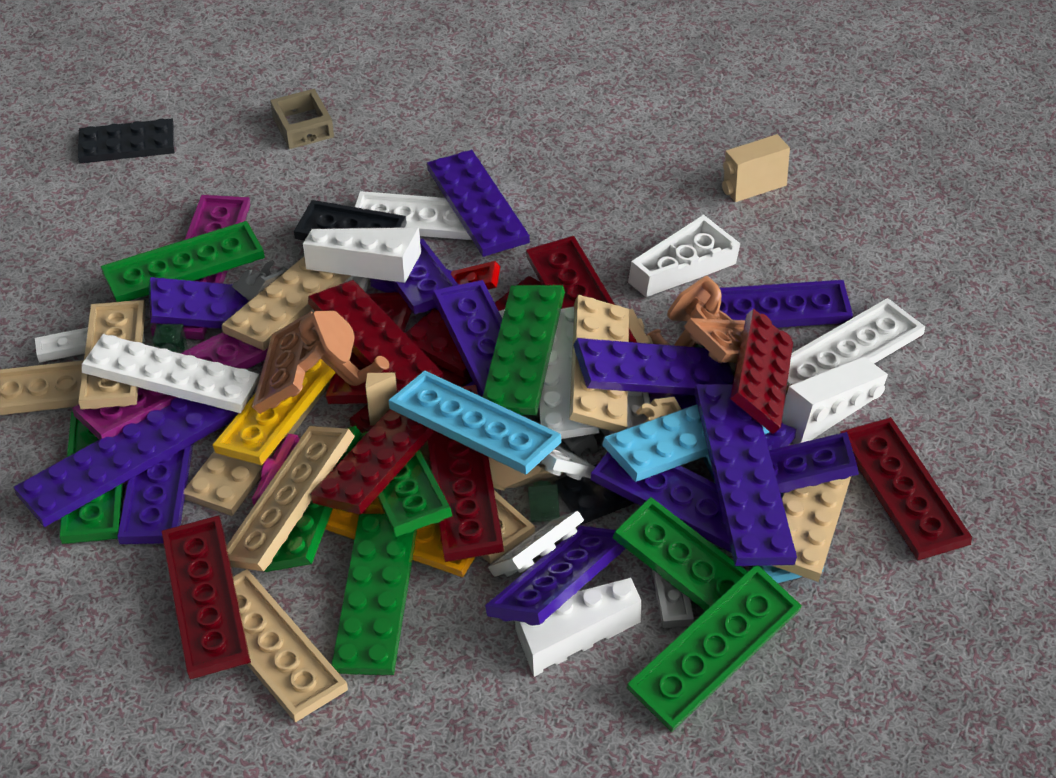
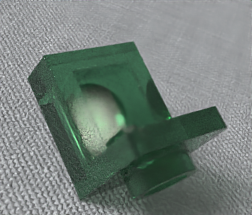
M156 324L153 345L176 353L186 351L187 341L183 324Z
M550 481L534 482L533 486H528L530 521L545 522L559 518L557 485H551Z

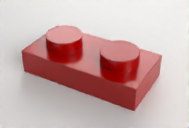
M496 261L451 271V275L459 285L483 280L488 290L497 288L500 265Z

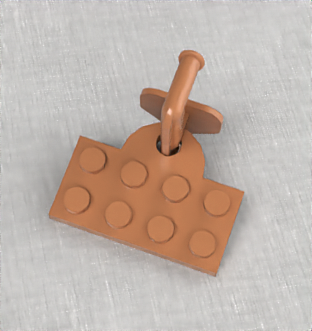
M704 276L681 292L668 310L667 317L670 320L687 321L684 326L685 330L674 346L694 347L696 344L703 345L709 351V356L716 362L737 363L745 320H732L728 315L719 310L722 297L721 290L709 276ZM655 329L647 334L651 337L653 344L670 345L660 334V329Z
M310 311L272 334L252 407L261 414L269 408L277 407L280 402L290 396L295 397L303 388L302 383L305 372L320 359L332 368L345 382L353 386L366 382L367 373H381L383 370H387L389 362L385 357L377 356L374 360L375 362L359 370L349 361L355 338L350 324L336 311Z

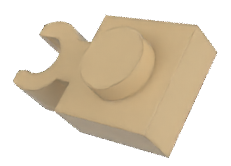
M675 397L654 399L650 404H643L636 413L637 415H646L648 418L645 422L677 412L681 408Z

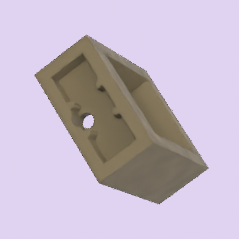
M315 88L270 100L272 117L289 149L334 138L332 118ZM315 109L319 116L294 124H289L286 116Z

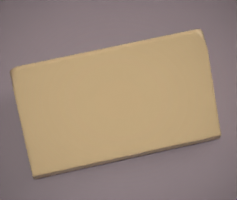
M367 373L366 395L370 426L375 425L389 410V399L397 394L395 373Z

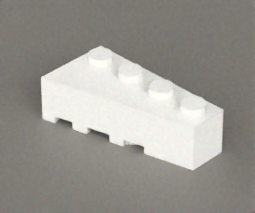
M702 215L631 261L628 283L645 297L657 294L736 264L740 243L705 215Z
M419 227L312 229L303 243L305 264L308 270L402 283L406 282L421 254Z
M862 357L789 386L784 403L782 423L797 429L796 438L792 442L798 444L814 439L864 405L879 398L885 390L884 384L888 374L867 358Z
M628 578L578 591L540 625L531 626L525 622L515 621V630L533 676L539 675L543 672V669L553 664L558 665L566 661L568 656L580 650L585 651L593 647L594 643L603 638L609 639L640 623L641 599L632 579Z

